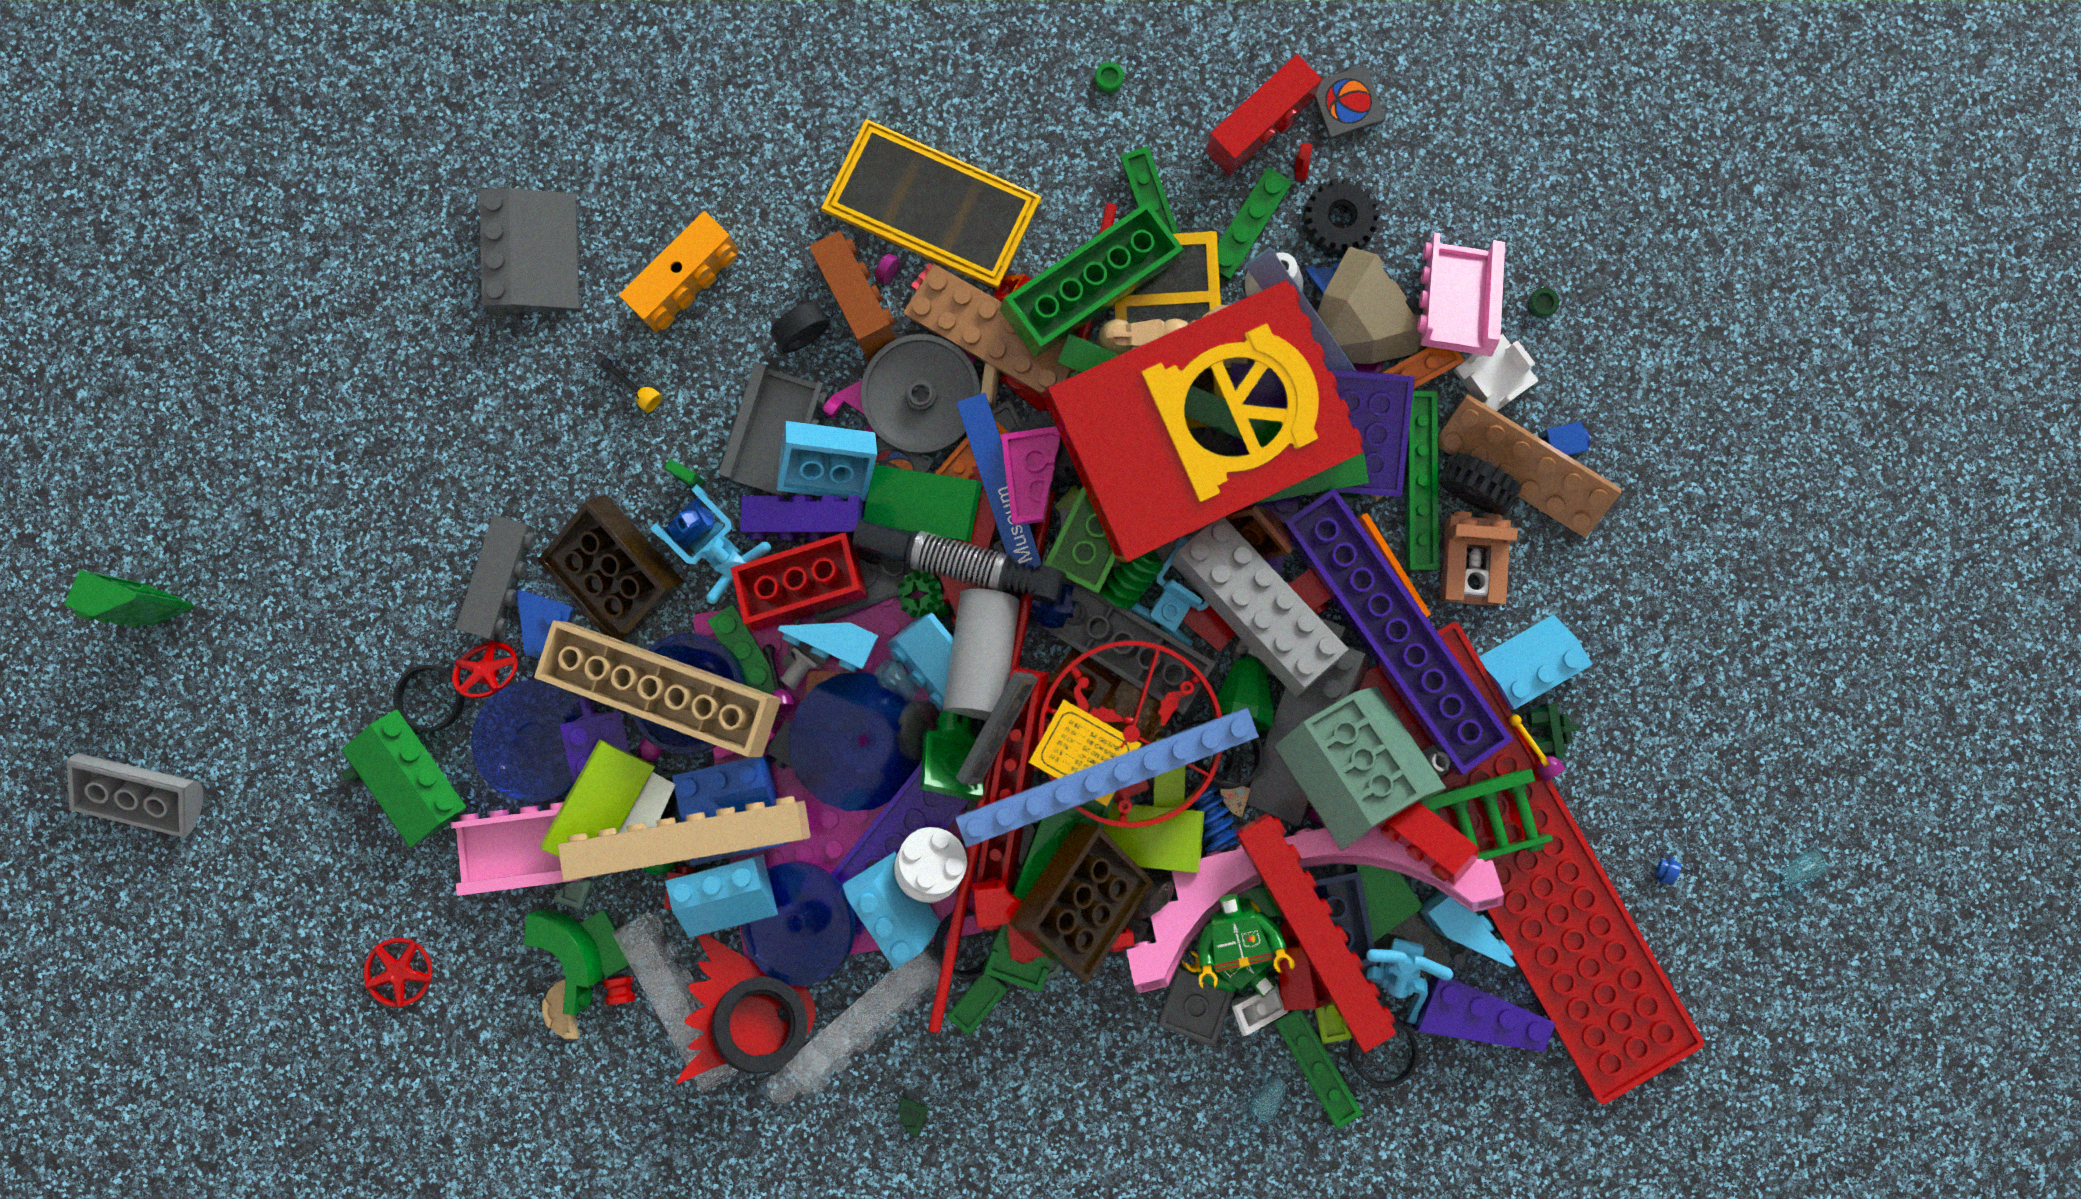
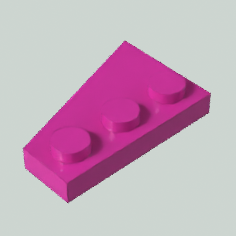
M1056 426L1001 434L1012 524L1017 526L1044 522L1061 440L1060 434Z

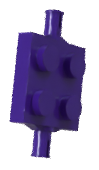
M584 697L578 698L582 716L574 721L559 724L573 784L599 739L630 753L620 710L604 714L594 713L592 700L585 697L587 708Z

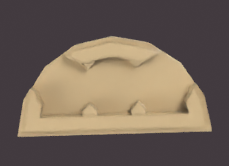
M566 979L556 982L543 999L542 1016L546 1026L562 1036V1038L578 1039L579 1031L576 1015L563 1013Z

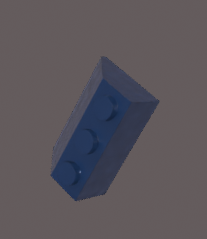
M1350 870L1314 878L1317 884L1314 891L1319 900L1324 898L1333 912L1329 917L1334 926L1340 925L1348 937L1349 941L1345 945L1349 952H1355L1364 966L1378 964V962L1369 961L1366 956L1369 950L1375 949L1360 872Z

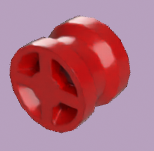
M633 975L602 980L603 987L607 989V996L604 998L605 1005L621 1004L636 1000V994L632 991L631 987L634 982Z

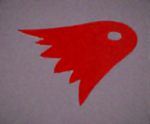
M707 933L697 936L702 948L711 960V962L698 961L697 963L711 980L695 982L688 986L690 992L706 1006L690 1014L684 1020V1023L705 1032V1034L696 1038L688 1046V1049L701 1050V1052L683 1070L676 1084L710 1069L727 1064L720 1057L713 1044L711 1018L715 1006L721 997L733 986L746 979L770 977L789 985L799 995L805 1006L808 1019L806 1036L810 1033L815 1020L813 997L801 982L785 973L766 967L731 950ZM751 995L742 999L735 1006L730 1018V1033L735 1044L743 1052L753 1056L774 1053L784 1043L788 1033V1022H783L779 1019L778 1009L781 1005L773 998L765 995Z

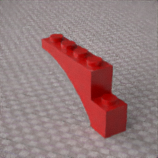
M1002 880L971 883L974 920L977 928L982 927L983 930H996L1001 928V925L1006 924L1007 948L1011 960H1016L1019 963H1028L1034 961L1035 957L1047 956L1030 944L1008 924L1023 901L1010 893L1005 888ZM1128 925L1125 926L1110 949L1111 952L1123 951L1126 949V946H1134V935Z

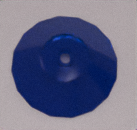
M868 672L840 673L817 684L797 706L789 729L790 760L802 785L822 803L845 811L874 810L890 802L920 765L923 749V724L912 700L893 682ZM861 735H864L867 739L865 746H861L858 743Z

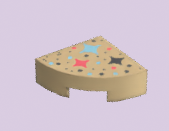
M1244 786L1235 789L1220 788V794L1225 798L1223 800L1225 806H1228L1230 812L1236 816L1242 817L1250 788Z

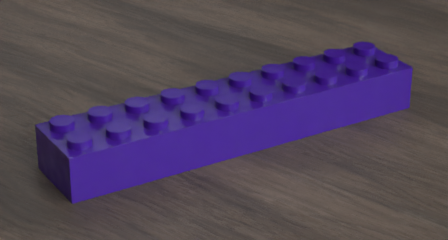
M1335 488L1282 524L1290 533L1291 543L1308 567L1313 570L1331 596L1336 607L1439 752L1447 754L1450 759L1449 767L1455 775L1465 774L1513 740Z

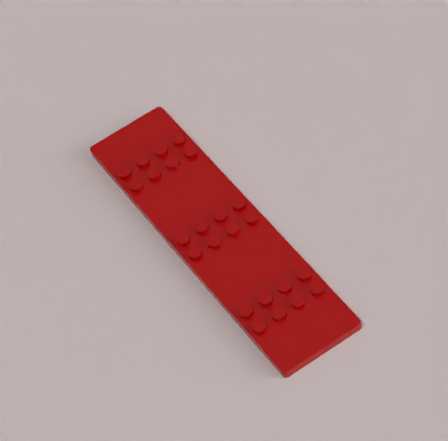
M1452 622L1437 630V633L1513 740L1463 775H1455L1449 767V771L1439 777L1446 787L1443 791L1522 769H1532L1535 781L1526 783V796L1538 835L1543 833L1551 834L1553 841L1544 843L1545 848L1542 850L1527 852L1525 848L1484 860V862L1493 860L1504 894L1503 905L1485 909L1501 939L1513 952L1512 958L1547 1018L1556 1023L1554 1030L1594 1099L1600 1104L1605 1105L1700 1050L1704 1046V1040L1551 780L1545 782L1540 776L1537 767L1539 763L1537 755L1518 728L1510 724L1509 718L1512 713L1460 624ZM1376 665L1367 670L1359 690L1377 686L1419 749L1423 751L1434 745L1379 666ZM1508 789L1497 791L1498 797H1496L1508 842L1511 843L1525 839V832L1513 793H1509ZM1479 797L1469 799V805L1466 807L1479 851L1497 847L1484 801H1480ZM1450 805L1438 808L1439 814L1437 816L1461 833L1455 810H1451Z

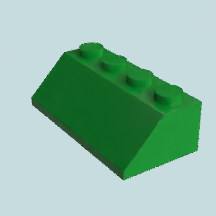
M79 570L64 603L65 606L75 609L74 615L88 621L97 620L107 624L111 622L121 626L126 624L134 628H139L140 624L156 625L191 610L194 605L141 582Z
M398 709L370 724L341 749L346 759L410 849L445 828L451 822L459 819V815H464L466 805Z

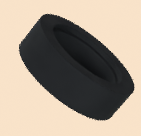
M754 977L733 986L718 1001L711 1018V1037L720 1057L736 1070L750 1074L767 1073L790 1062L803 1046L808 1028L806 1009L799 995L786 983L770 977ZM751 995H765L773 998L783 1007L787 1015L788 1033L786 1039L777 1051L767 1056H753L743 1052L735 1044L730 1033V1018L735 1006L742 999Z

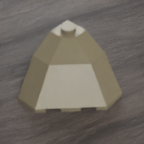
M1353 247L1347 249L1328 284L1317 314L1351 363L1372 364L1419 353L1421 333H1417L1418 314L1414 316L1405 302L1407 300L1406 296L1396 281H1391L1382 268L1384 263L1378 254Z

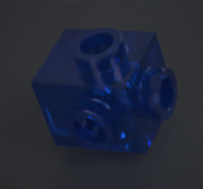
M1064 584L1058 605H1049L1033 600L1031 610L1036 611L1034 622L1041 623V625L1047 628H1063L1066 619L1073 618L1076 601L1071 600L1074 586Z

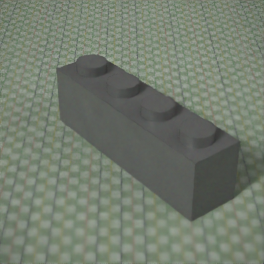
M493 514L455 629L494 641H498L499 637L504 635L508 625L506 616L509 607L512 608L517 599V591L515 589L518 580L522 579L526 572L527 563L525 559L527 552L533 549L536 541L534 527Z

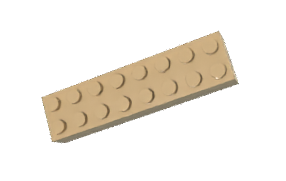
M556 620L552 621L534 678L747 757L763 756L782 699L571 622Z

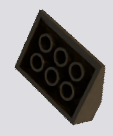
M607 495L585 501L537 559L604 635L621 641L626 640L659 610L684 583V580Z
M1076 822L1008 924L1030 944L1082 982L1088 984L1154 881L1100 827Z

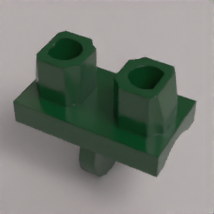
M1557 703L1540 705V708L1528 711L1526 715L1529 728L1544 727L1545 738L1533 739L1543 754L1556 758L1566 757L1564 744L1573 743L1571 731L1580 730L1579 724L1570 725L1568 713L1559 715Z

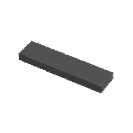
M1014 672L956 776V779L962 784L982 783L1038 682V678L1033 674Z

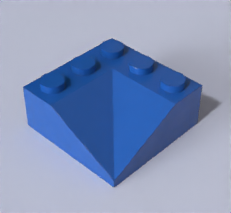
M770 756L751 757L673 775L672 779L673 784H676L674 788L681 822L687 821L686 815L705 812V818L715 817L716 810L730 807L735 808V813L746 811V805L764 802L765 807L776 806L775 799H778L771 761H769ZM788 842L689 859L690 866L787 845Z

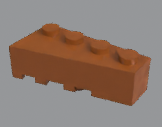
M841 230L809 245V248L869 364L881 348L896 340L891 328L896 323L888 308L882 310L879 302L883 301V298L877 286L873 285L870 287L866 280L871 277L863 261L857 263L854 256L859 253L852 239L845 240Z

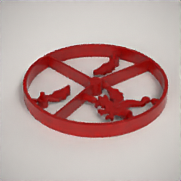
M1112 642L1092 648L1079 655L1057 675L1042 702L1037 724V741L1039 744L1043 737L1045 714L1050 713L1055 716L1057 712L1056 709H1051L1048 706L1050 699L1060 681L1070 672L1074 678L1079 679L1073 691L1078 708L1088 712V714L1104 723L1123 722L1126 725L1121 730L1125 739L1120 746L1121 749L1127 742H1135L1137 740L1150 744L1151 742L1140 737V731L1136 727V723L1160 651L1181 662L1194 674L1190 682L1183 681L1179 684V691L1169 692L1165 694L1164 699L1160 700L1161 707L1157 713L1161 716V726L1166 725L1171 714L1178 708V701L1183 696L1191 694L1194 690L1193 685L1199 682L1210 700L1214 718L1222 717L1216 695L1206 678L1191 662L1180 654L1164 646L1149 642ZM1117 646H1142L1154 649L1133 717L1127 716L1123 719L1115 713L1114 709H1106L1103 706L1098 709L1093 708L1088 712L1089 705L1087 699L1081 693V688H1086L1089 680L1086 677H1081L1082 673L1076 666L1078 663L1094 653ZM1222 751L1213 754L1207 772L1190 763L1186 764V766L1205 775L1203 780L1184 802L1157 817L1139 821H1127L1125 813L1130 812L1132 808L1130 793L1136 789V784L1119 790L1122 799L1118 801L1117 808L1122 813L1119 814L1118 820L1098 816L1079 805L1074 808L1089 818L1112 826L1144 827L1161 823L1183 812L1202 795L1214 777ZM1046 772L1050 781L1055 779L1054 776Z

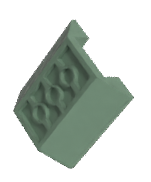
M1377 686L1355 691L1308 718L1273 747L1341 851L1366 837L1371 829L1416 802L1423 803L1446 789Z

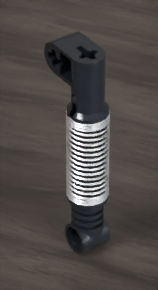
M863 519L859 520L853 536V549L857 556L866 562L884 566L888 558L905 562L906 566L911 569L914 568L921 571L925 569L926 573L930 571L931 574H934L936 572L937 576L941 573L942 577L946 575L947 578H950L951 576L952 580L956 578L957 581H960L962 578L963 583L967 580L968 584L972 582L973 585L977 584L978 587L983 584L984 589L988 585V589L1001 592L1011 591L1012 588H1014L1016 593H1019L1021 590V594L1024 595L1029 592V597L1033 600L1049 605H1058L1067 576L1065 572L1050 566L1039 565L1035 570H1033L1034 566L1030 564L1027 568L1026 563H1021L1019 566V562L1015 561L1013 556L1005 553L1002 554V552L988 551L987 548L983 550L982 547L978 548L976 545L962 544L961 541H952L950 538L946 539V537H936L935 534L931 535L925 531L916 530L911 533Z

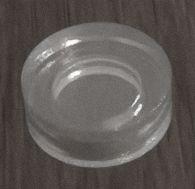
M779 1071L769 1079L767 1094L776 1103H788L798 1092V1081L792 1073Z

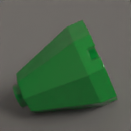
M1244 656L1241 660L1234 662L1216 697L1221 714L1224 716L1240 709L1248 708L1256 731H1269L1272 726L1274 713L1266 669L1264 665L1259 663V659ZM1212 707L1209 715L1210 721L1215 719Z

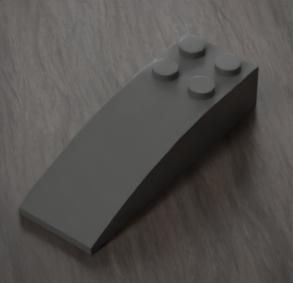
M1065 579L1058 605L1043 604L1032 621L1081 654L1107 643L1143 641L1164 646L1180 654L1203 674L1209 684H1211L1219 671V667L1215 662L1127 609L1113 605L1101 593L1095 594ZM1117 646L1099 651L1087 658L1141 691L1154 649L1142 646ZM1160 651L1146 695L1160 703V700L1165 698V694L1179 691V684L1183 681L1190 682L1194 674L1181 662ZM1200 682L1193 685L1194 690L1191 694L1183 696L1178 701V708L1174 711L1187 720L1205 693Z
M1347 647L1349 650L1297 698L1287 687L1285 688L1263 746L1261 768L1251 782L1247 805L1296 826H1302L1311 804L1273 747L1303 721L1353 692L1359 691L1371 663L1370 658L1365 653Z

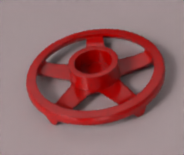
M494 640L478 645L465 653L460 659H456L455 668L452 673L453 686L458 693L468 698L476 699L491 696L505 688L515 676L518 667L517 655L509 645L495 642ZM495 648L507 651L511 657L494 661ZM486 650L482 660L478 662L467 661L473 655ZM513 665L507 679L499 685L496 679L499 675V669ZM461 668L471 671V676L460 686L459 673ZM476 682L487 684L491 691L480 694L467 692Z
M391 938L376 945L368 955L364 966L365 988L377 1001L392 1007H402L417 1001L427 991L432 979V963L428 953L420 944L407 938ZM394 943L409 944L399 959H394L384 947ZM416 950L423 955L426 961L427 973L412 969L410 962ZM377 955L385 966V971L371 979V964ZM405 982L425 983L415 996L405 1000ZM391 983L393 985L395 1001L380 995L375 987Z

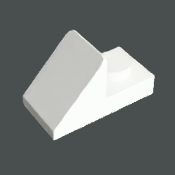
M1277 984L1263 998L1256 992L1250 996L1232 1000V1009L1243 1036L1249 1035L1288 1013V1010H1284Z

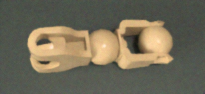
M1218 305L1204 314L1202 318L1230 305ZM1176 318L1165 322L1161 321V319H1154L1130 324L1120 319L1109 320L1103 324L1099 331L1097 345L1121 355L1196 320L1187 323ZM1228 358L1223 360L1225 368H1231V362L1248 363V358Z

